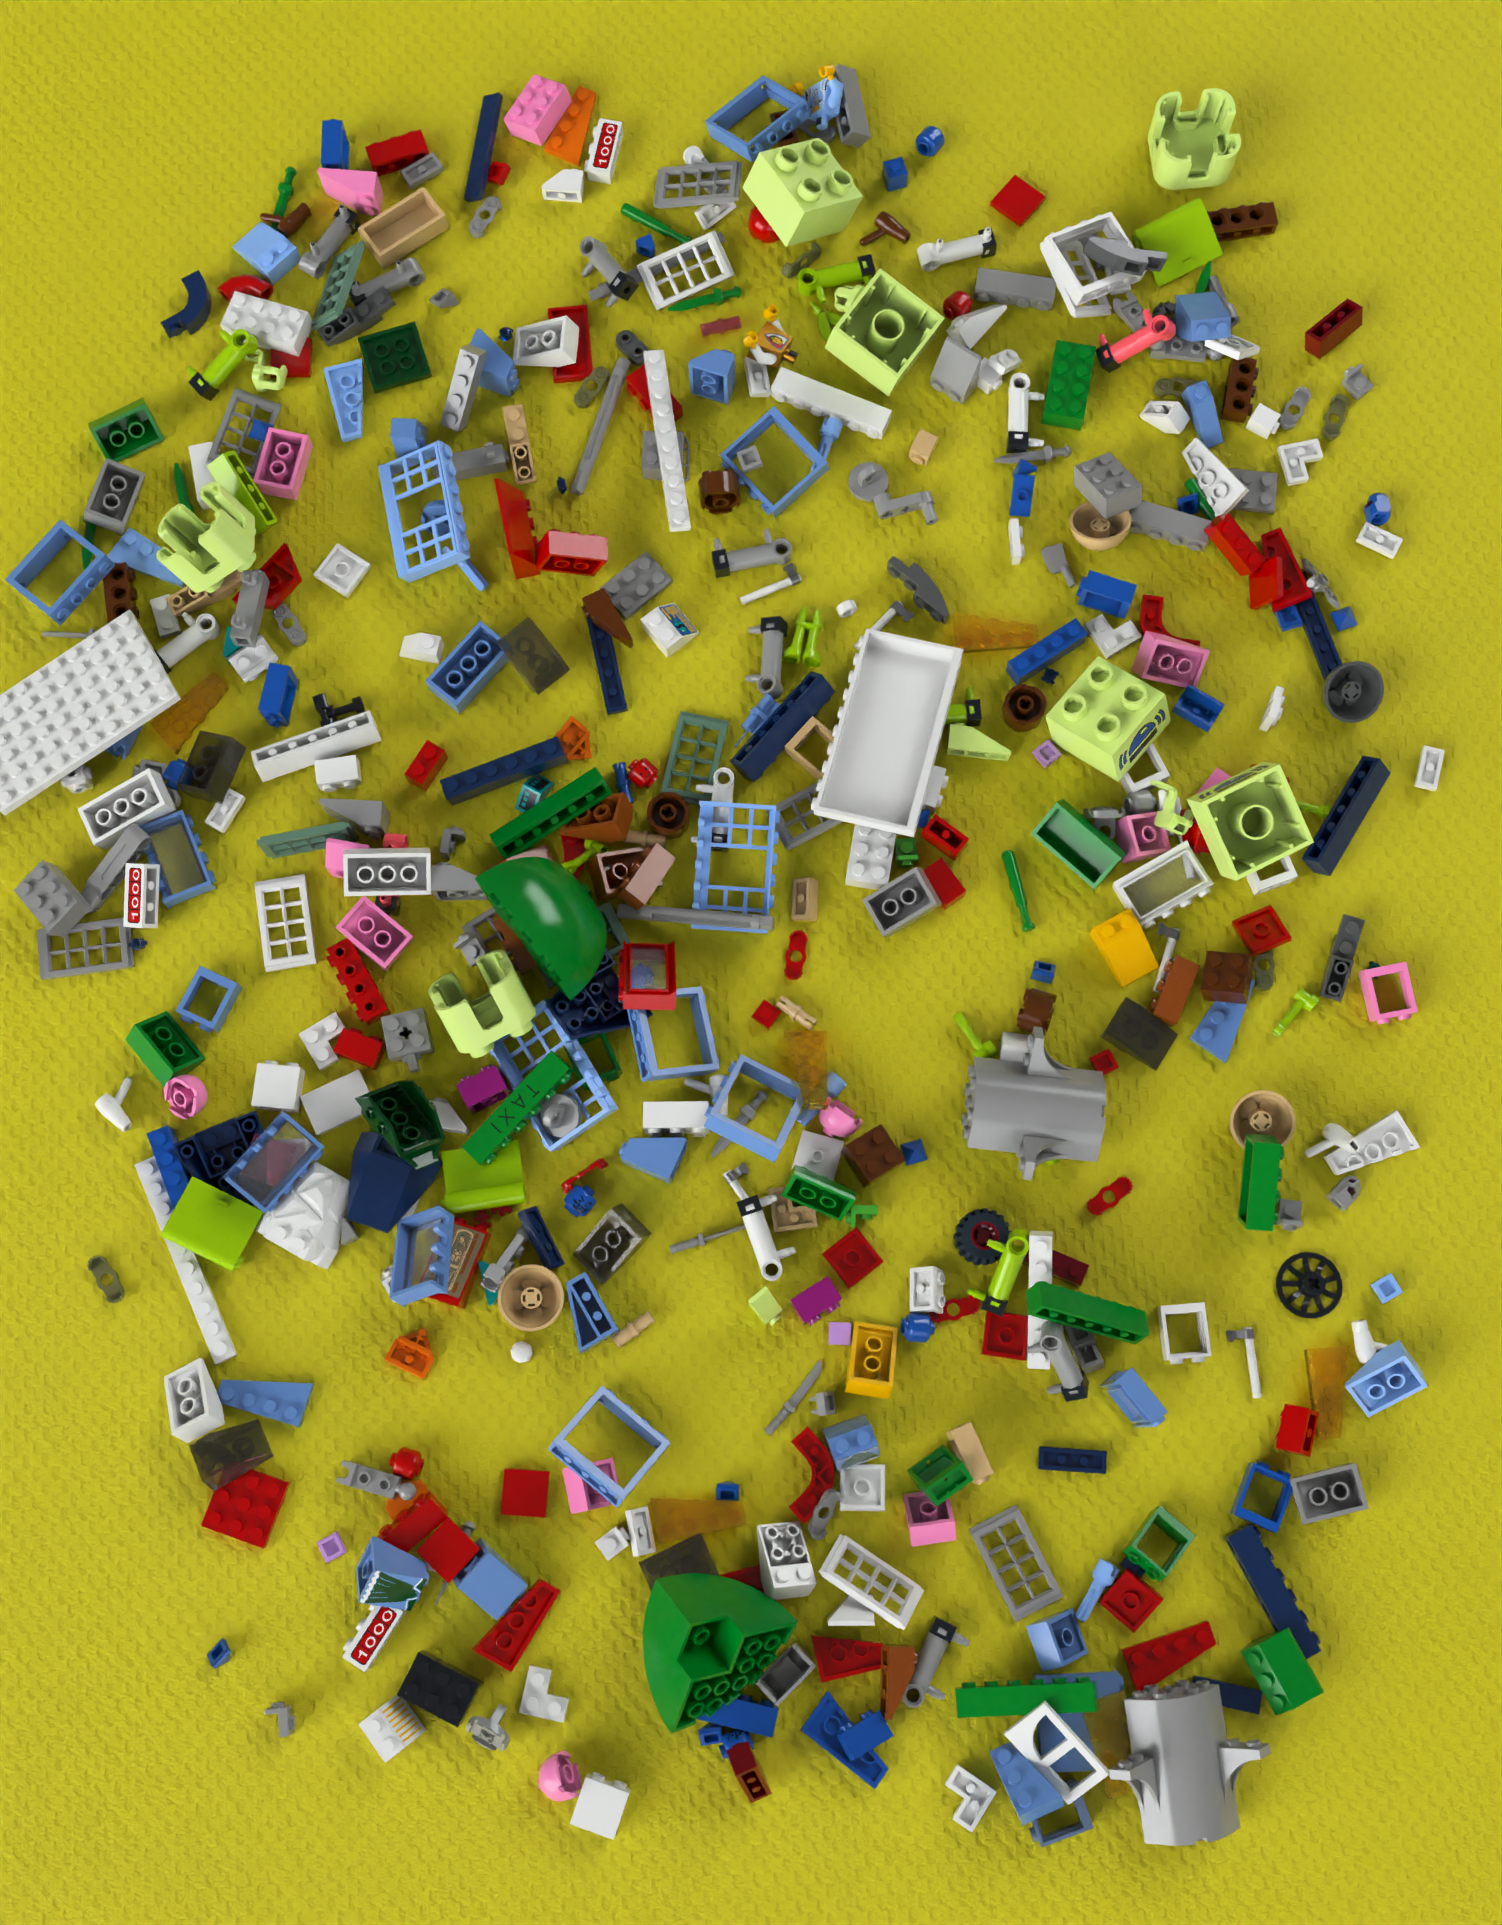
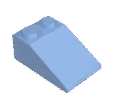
M263 222L256 225L232 246L271 285L277 283L294 268L301 258L297 248L284 235Z
M1400 1340L1379 1350L1344 1384L1367 1417L1428 1387L1421 1368Z

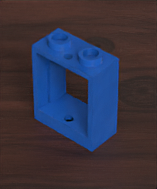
M322 120V168L349 170L350 143L342 120Z
M1089 570L1087 577H1082L1076 596L1080 597L1078 605L1125 619L1137 585Z
M269 663L258 710L268 725L272 727H288L299 682L290 666Z
M1256 1461V1464L1248 1463L1230 1514L1268 1531L1277 1533L1292 1494L1289 1480L1291 1475L1281 1470H1278L1277 1473L1269 1470V1465L1260 1461ZM1254 1472L1283 1484L1270 1520L1242 1508Z

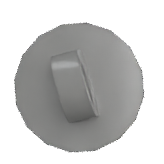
M865 462L858 464L849 475L848 487L850 493L858 500L873 502L875 496L886 492L888 488L886 471L876 463Z
M1093 807L1089 811L1088 808H1084L1083 816L1085 818H1094V826L1098 829L1104 825L1110 827L1111 832L1107 837L1112 840L1116 832L1115 818L1125 817L1126 809L1120 807V811H1118L1114 807Z
M556 1094L550 1101L546 1100L543 1103L540 1119L546 1132L552 1136L564 1137L580 1126L582 1111L579 1109L578 1102L572 1096Z
M499 1703L490 1720L480 1716H472L466 1725L467 1733L471 1731L473 1733V1740L489 1750L499 1748L500 1751H504L510 1743V1737L499 1724L507 1707Z

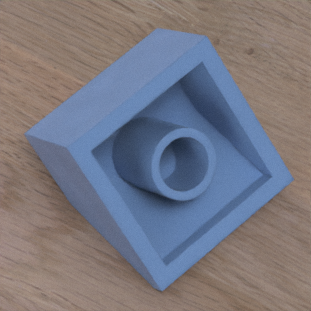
M1073 1608L1039 1619L1026 1626L1042 1672L1064 1667L1089 1653Z

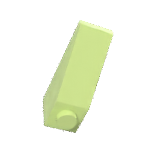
M964 723L950 724L946 755L1009 761L1011 751L973 727L966 726Z
M766 1286L748 1300L749 1306L765 1325L769 1322L773 1325L782 1317L780 1315L783 1311Z

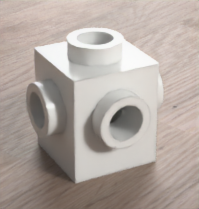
M84 764L60 779L62 786L66 787L73 794L93 788L91 781L93 779L92 772Z

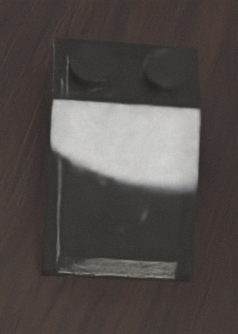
M530 617L524 619L496 641L528 688L537 695L570 670L557 650Z
M1125 997L1100 1037L1156 1071L1178 1034L1147 1009Z
M621 1203L609 1209L574 1251L573 1256L603 1285L639 1250L652 1233Z
M258 1419L207 1434L189 1445L202 1481L213 1491L218 1490L273 1457Z

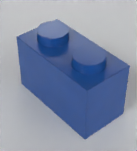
M870 1709L859 1716L861 1721L856 1724L850 1721L840 1727L842 1732L836 1736L850 1761L859 1758L893 1737L880 1710L873 1713Z

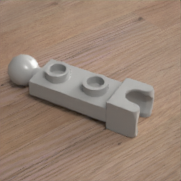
M1127 291V300L1123 302L1118 298H1114L1112 306L1115 314L1122 318L1130 329L1135 332L1146 326L1143 315L1144 309L1137 302V298L1132 292ZM1161 340L1150 346V348L1159 350L1163 347L1165 341Z
M1172 337L1170 340L1165 341L1161 349L1153 350L1151 348L1149 357L1160 360L1168 358L1204 363L1206 356L1213 361H1218L1223 357V354L1204 346L1206 340L1191 342L1179 337Z
M524 1226L517 1229L515 1238L497 1263H491L483 1274L485 1277L481 1282V1286L496 1293L504 1280L505 1274L508 1275L511 1271L514 1259H519L525 1250L523 1243L530 1241Z
M343 1460L341 1462V1465L348 1469L349 1474L345 1478H336L337 1483L395 1500L397 1493H399L403 1500H411L416 1495L414 1484L410 1482L400 1484L402 1477L351 1461Z

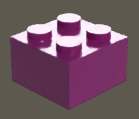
M487 1065L479 1070L480 1073L474 1076L467 1075L460 1079V1083L456 1085L472 1114L507 1098L511 1094L496 1065Z
M826 1276L792 1298L790 1304L803 1325L808 1323L812 1326L821 1320L822 1317L820 1315L827 1311L830 1314L841 1306L839 1302H841L842 1297L829 1277Z

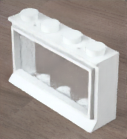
M1186 840L1113 882L1112 888L1124 908H1130L1141 927H1144L1146 930L1156 924V919L1160 917L1165 919L1174 914L1173 910L1177 907L1185 908L1193 902L1192 899L1198 895L1202 898L1209 894L1214 883Z

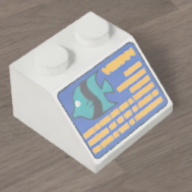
M675 603L658 606L641 618L642 629L667 658L699 635V631Z

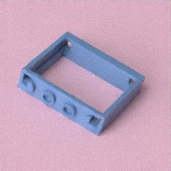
M763 75L705 120L711 138L753 162L757 159L759 152L769 150L811 115L806 99ZM767 98H771L789 109L749 142H745L727 131Z
M775 406L720 454L723 468L734 470V474L738 477L739 485L741 487L745 485L749 489L747 493L754 501L758 499L762 503L761 508L767 515L771 513L775 518L829 470L828 462ZM774 423L816 466L813 471L775 505L732 462L737 457V452L746 449Z
M59 520L5 580L36 607L61 625L112 570L115 564L98 548L63 521ZM73 538L94 554L96 558L49 608L29 592L26 587Z
M702 986L676 989V998L689 997L703 1059L702 1065L658 1069L646 1010L627 1009L642 1082L709 1075L720 1069L719 1058L714 1045L715 1038L712 1035L710 1016L707 1013L706 997L703 994Z
M741 1054L738 1061H732L728 1072L731 1073L730 1076H724L720 1087L723 1089L722 1091L717 1090L712 1100L715 1103L714 1107L709 1105L704 1115L708 1117L704 1127L775 1163L810 1089ZM739 1072L795 1100L775 1141L718 1113Z
M601 1386L552 1441L548 1450L618 1508L665 1452L670 1442L663 1433L657 1432L651 1427L646 1419L639 1417L633 1412L628 1404L621 1402L611 1390ZM598 1401L656 1449L624 1489L564 1440Z

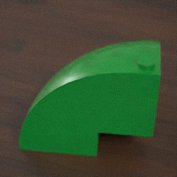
M523 857L509 860L488 869L474 878L500 919L523 942L537 966L569 1000H572L588 984L602 961L607 941V930L603 915L591 898L590 894L592 892L585 883L581 885L561 864L541 857Z
M685 1573L656 1579L644 1617L643 1654L647 1679L654 1702L670 1733L695 1725V1719L705 1714L710 1717L714 1715V1712L723 1703L727 1706L741 1695L739 1691L748 1683L753 1685L765 1673L762 1669L776 1660L778 1657L776 1651L781 1644H787L798 1621L782 1605L768 1595L730 1578L712 1574Z

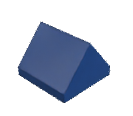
M651 233L636 240L637 253L648 258L656 256Z
M1036 960L1030 979L1051 984L1056 966Z

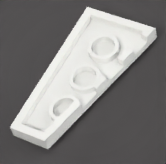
M1195 437L1182 452L1189 468L1196 476L1200 488L1204 491L1209 505L1213 508L1216 517L1229 513L1248 493L1249 489L1198 438Z
M1393 1111L1354 1136L1361 1146L1358 1152L1352 1153L1344 1148L1337 1147L1323 1157L1334 1175H1339L1410 1150L1418 1149L1420 1146L1398 1111Z

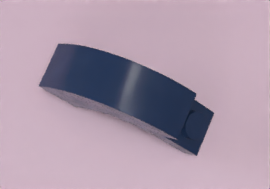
M199 270L181 279L189 294L188 303L185 308L160 322L169 339L180 335L185 330H188L190 335L194 334L204 325L209 317L212 305L211 294Z

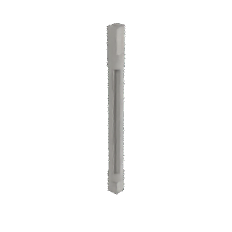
M722 232L717 233L721 243L726 241ZM708 242L697 246L700 255L710 248ZM693 249L681 254L684 262L696 257ZM677 256L665 261L669 269L680 264ZM661 263L650 267L653 276L665 271ZM637 268L626 272L637 283L643 281ZM606 281L599 284L597 288L588 291L590 300L594 301L601 297L610 296L612 291L608 288L609 283Z
M624 357L617 359L570 490L571 493L577 496L584 494L627 375L630 361Z
M619 903L617 917L623 919L757 930H773L775 922L773 916L646 905L636 911L629 904Z

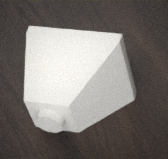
M848 1595L827 1617L828 1626H874V1612Z

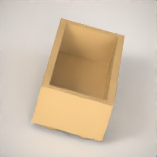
M424 186L358 227L362 241L383 270L449 229L446 215Z

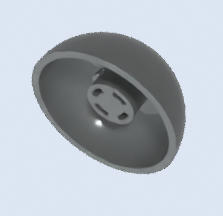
M1362 661L1345 662L1335 667L1324 682L1322 690L1324 705L1333 717L1342 722L1356 723L1363 721L1378 709L1384 694V683L1379 671L1371 664Z

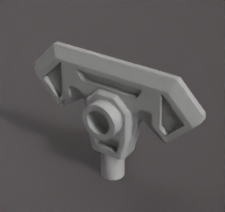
M1303 558V568L1312 575L1306 583L1307 586L1314 593L1324 592L1327 601L1335 608H1339L1338 598L1328 586V578L1323 573L1319 574L1314 565L1306 558Z

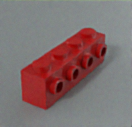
M345 938L327 948L329 956L326 958L332 968L336 966L339 972L336 974V977L342 986L346 985L348 989L346 996L351 1004H356L358 1010L355 1012L361 1022L365 1021L370 1026L381 1020L380 1017L392 1014L356 946L348 938Z

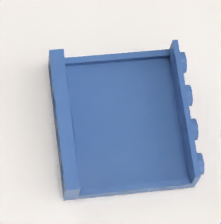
M1117 1670L1061 1674L1033 1673V1679H1043L1044 1683H1053L1052 1678H1066L1067 1682H1075V1677L1089 1676L1090 1681H1096L1099 1702L1098 1711L1060 1713L1058 1715L1108 1770L1118 1765L1117 1762L1129 1759L1128 1748H1124V1738H1127V1726L1122 1722V1714H1125L1124 1699L1120 1697V1690L1124 1688L1123 1677L1119 1675ZM1046 1715L1038 1722V1752L1042 1757L1066 1739V1737ZM1075 1747L1050 1765L1055 1772L1095 1771L1094 1767Z

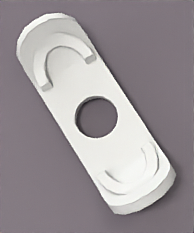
M689 146L683 154L686 165L709 163L697 146ZM711 173V177L708 179L701 178V182L713 181L714 173ZM727 185L717 186L716 194L721 192L722 189L724 190ZM703 187L711 195L712 187Z

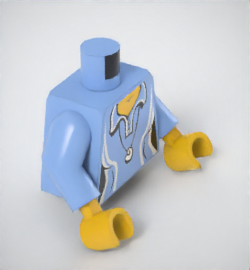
M831 64L819 68L821 77L826 78L806 89L805 94H803V84L800 82L793 83L794 86L788 87V90L806 99L811 115L808 119L816 122L818 130H826L828 120L839 114L843 96L844 83L838 81L833 76L835 68Z

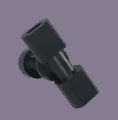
M318 694L312 697L316 711L321 715V727L338 721L337 716L356 711L357 714L365 712L360 696L352 698L353 703L334 708L333 705L329 706L325 694Z

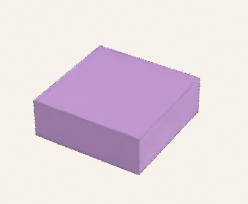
M1049 739L1032 751L1034 757L1045 769L1062 755Z
M829 1322L828 1345L850 1346L851 1323Z
M338 1531L316 1542L326 1563L348 1552Z

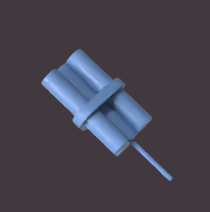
M766 693L757 706L749 711L750 715L741 725L746 732L736 743L735 748L748 731L754 735L780 706V704L773 700L771 695Z

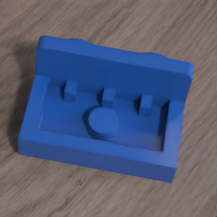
M1188 684L1172 712L1208 732L1223 709L1224 704Z

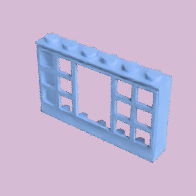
M440 440L378 466L397 575L409 583L471 558L469 552L470 544L466 536L467 527L462 515L463 506L459 499L460 490L455 478L456 469L452 462L453 453L450 446ZM436 456V460L425 464L426 460ZM420 463V467L409 471L410 467ZM438 465L440 477L428 482L426 469ZM404 470V474L393 478L394 474ZM422 472L424 484L412 489L410 476ZM406 479L408 491L396 496L394 483ZM441 482L447 514L403 533L398 500ZM448 520L450 532L439 537L436 524ZM432 526L434 539L422 543L420 531ZM416 534L418 546L406 550L404 538ZM451 538L454 550L442 555L440 542ZM435 544L437 557L426 561L424 549ZM419 551L421 564L410 568L408 555Z
M699 800L700 814L698 818L699 829L692 909L723 910L722 912H727V910L743 911L745 914L747 912L763 913L762 916H769V908H774V895H770L771 887H775L776 874H772V866L777 865V853H773L774 844L778 845L779 832H775V823L780 822V811L776 810L774 805ZM714 806L730 807L729 823L713 822ZM734 808L750 809L749 825L733 824ZM754 809L770 810L769 826L753 825ZM712 827L728 828L727 843L712 842ZM733 828L748 829L747 845L731 844ZM753 829L768 830L767 846L752 845ZM711 847L767 850L764 888L709 885ZM708 889L724 890L723 906L707 905ZM728 890L744 891L743 907L727 906ZM748 892L764 893L763 908L747 907ZM691 924V928L694 929L723 930L766 934L768 933V930L766 929L757 930Z
M544 999L534 1006L536 1008L534 1018L545 1011L552 1024L540 1032L535 1021L532 1019L534 1023L532 1028L536 1036L526 1043L522 1036L516 1037L521 1046L510 1054L503 1043V1040L510 1036V1034H507L494 1041L495 1046L490 1051V1054L496 1058L501 1073L507 1077L510 1088L514 1091L524 1080L523 1075L538 1065L550 1051L556 1052L563 1046L568 1050L583 1079L561 1094L568 1095L571 1093L578 1102L579 1109H581L587 1121L559 1139V1137L552 1136L546 1132L541 1123L540 1112L535 1117L531 1116L533 1128L539 1132L544 1147L551 1152L560 1150L605 1117L618 1110V1107L578 1039H569L546 1007L550 999ZM555 1028L562 1042L550 1049L543 1036ZM537 1040H540L546 1053L535 1060L528 1047ZM524 1050L531 1064L520 1071L513 1057ZM584 1083H587L594 1096L582 1103L575 1090ZM597 1100L602 1111L591 1118L585 1107Z

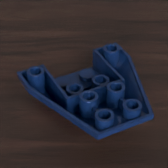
M606 949L594 976L572 1000H569L559 989L546 1004V1007L570 1040L630 1027L627 1009H623V1000H619V978L613 971L616 962ZM646 1010L648 1019L653 1013L650 1010Z
M256 1110L235 1116L173 1144L182 1166L193 1177L251 1206L254 1205L224 1180L223 1176L263 1133L264 1129ZM265 1147L235 1179L260 1202L269 1193Z
M362 1132L353 1151L347 1219L388 1234L434 1183L442 1161L438 1159L437 1163L417 1171L398 1156L383 1135L381 1136L376 1132Z

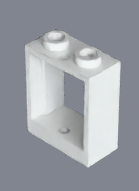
M1153 743L1146 751L1158 773L1133 783L1127 772L1120 780L1127 794L1129 792L1155 788L1156 786L1150 784L1151 780L1163 783L1168 781L1170 774Z
M1289 855L1280 859L1285 870L1284 873L1260 881L1256 871L1246 876L1254 896L1291 883L1298 877Z
M1205 1302L1157 1307L1163 1361L1170 1360V1365L1182 1364L1183 1359L1192 1358V1363L1205 1362V1357L1212 1356ZM1196 1313L1201 1352L1170 1354L1166 1315Z

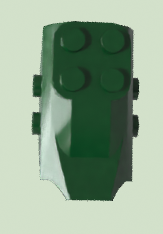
M399 1080L355 1098L361 1106L363 1117L376 1133L385 1137L400 1158L408 1162L417 1171L437 1163L439 1148L445 1139V1135L434 1103L427 1099L422 1088L418 1087L413 1080Z

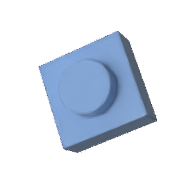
M1391 1273L1370 1284L1382 1304L1403 1293Z

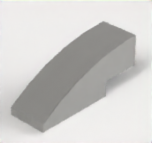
M1063 1325L1080 1371L1088 1374L1103 1368L1104 1361L1095 1344L1093 1333Z

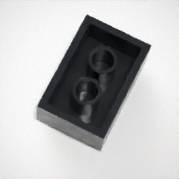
M421 1650L418 1652L397 1696L458 1728L462 1724L483 1681L427 1651Z

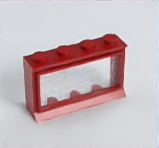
M675 940L668 945L654 943L626 944V941H623V949H619V1000H623V1009L675 1010Z

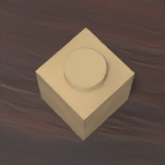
M920 429L910 448L909 459L916 464L927 466L937 447L938 436Z

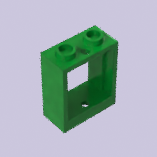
M602 1033L579 1038V1043L584 1045L601 1037L614 1069L599 1076L603 1082L606 1080L607 1082H612L618 1079L619 1075L622 1074V1070L606 1034ZM564 1046L578 1081L583 1079V1076ZM587 1083L581 1085L583 1091L586 1089L591 1091Z
M941 1445L907 1470L917 1488L936 1507L973 1481L964 1463L945 1445Z
M1159 1505L1151 1510L1123 1552L1127 1554L1131 1562L1141 1566L1147 1576L1159 1582L1169 1575L1195 1535ZM1152 1523L1177 1543L1162 1567L1158 1566L1136 1547Z

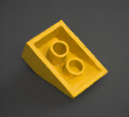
M1130 908L1093 927L1089 933L1122 988L1159 968L1142 927Z
M854 1321L846 1374V1393L889 1399L893 1388L898 1328Z

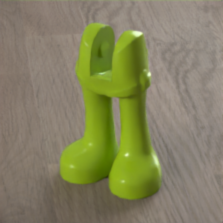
M802 607L794 622L796 627L791 646L783 652L782 660L789 664H798L800 662L804 633L809 632L802 663L807 667L817 668L821 663V657L816 651L818 634L823 626L821 623V611L815 609L812 619L813 623L805 622L807 619V608Z

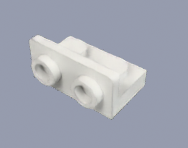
M262 635L258 636L255 648L242 647L227 657L244 682L255 680L260 672L265 669L268 670L269 663H276L279 660Z
M935 1266L910 1268L911 1313L935 1312L943 1314V1307L945 1306V1297L943 1295L945 1275L943 1270Z

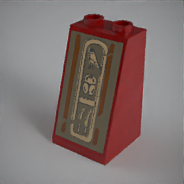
M454 1217L448 1293H437L428 1297L465 1309L480 1268L478 1262L482 1261L491 1234L487 1232V1227L475 1223L474 1227L466 1225L467 1220ZM434 1252L420 1283L431 1279L435 1281L436 1275L429 1269L430 1264L437 1262L438 1255Z

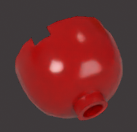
M755 206L751 210L748 219V228L751 236L754 239L762 240V243L766 244L780 240Z

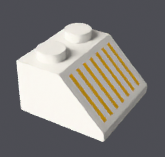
M397 1695L358 1724L385 1763L427 1730L407 1700Z

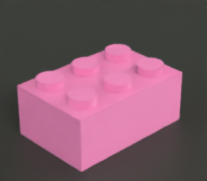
M534 74L504 117L510 134L542 146L572 102L566 85Z
M269 427L253 479L261 493L298 500L313 448L308 435Z

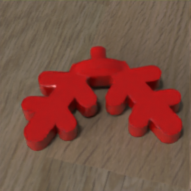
M507 1206L490 1208L492 1215L496 1214V1210L499 1211L500 1216H504V1212H512V1208ZM487 1209L479 1210V1214L474 1217V1221L480 1220L479 1225L491 1228V1224L486 1222V1219H491L490 1215L485 1214Z

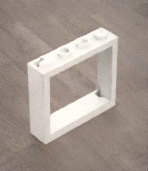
M1112 212L1103 215L1098 214L1093 219L1082 220L1077 225L1067 226L1056 233L1051 232L1050 235L1044 238V242L1040 247L1076 306L1139 282L1147 271L1145 270L1142 276L1119 272L1082 287L1058 249L1060 246L1099 231H1103L1108 239L1128 241V248H1134Z

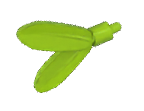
M812 302V310L818 316L821 336L825 341H828L831 334L830 324L835 326L842 317L823 311L818 304L815 305Z

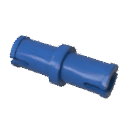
M619 762L618 766L617 763L613 764L616 777L615 787L619 793L624 792L630 803L634 804L630 789L632 784L631 780L628 779L626 763Z

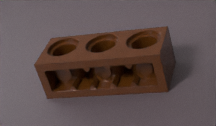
M1231 359L1220 419L1244 423L1247 416H1251L1253 404H1250V400L1254 398L1256 391L1253 381L1257 380L1259 368H1256L1257 359Z
M126 562L115 564L112 570L103 578L108 623L129 609L137 619H140L139 609L135 604V600H138V594L133 585V581H136L134 570ZM123 575L121 579L116 580L118 576ZM121 594H125L123 598L118 599Z

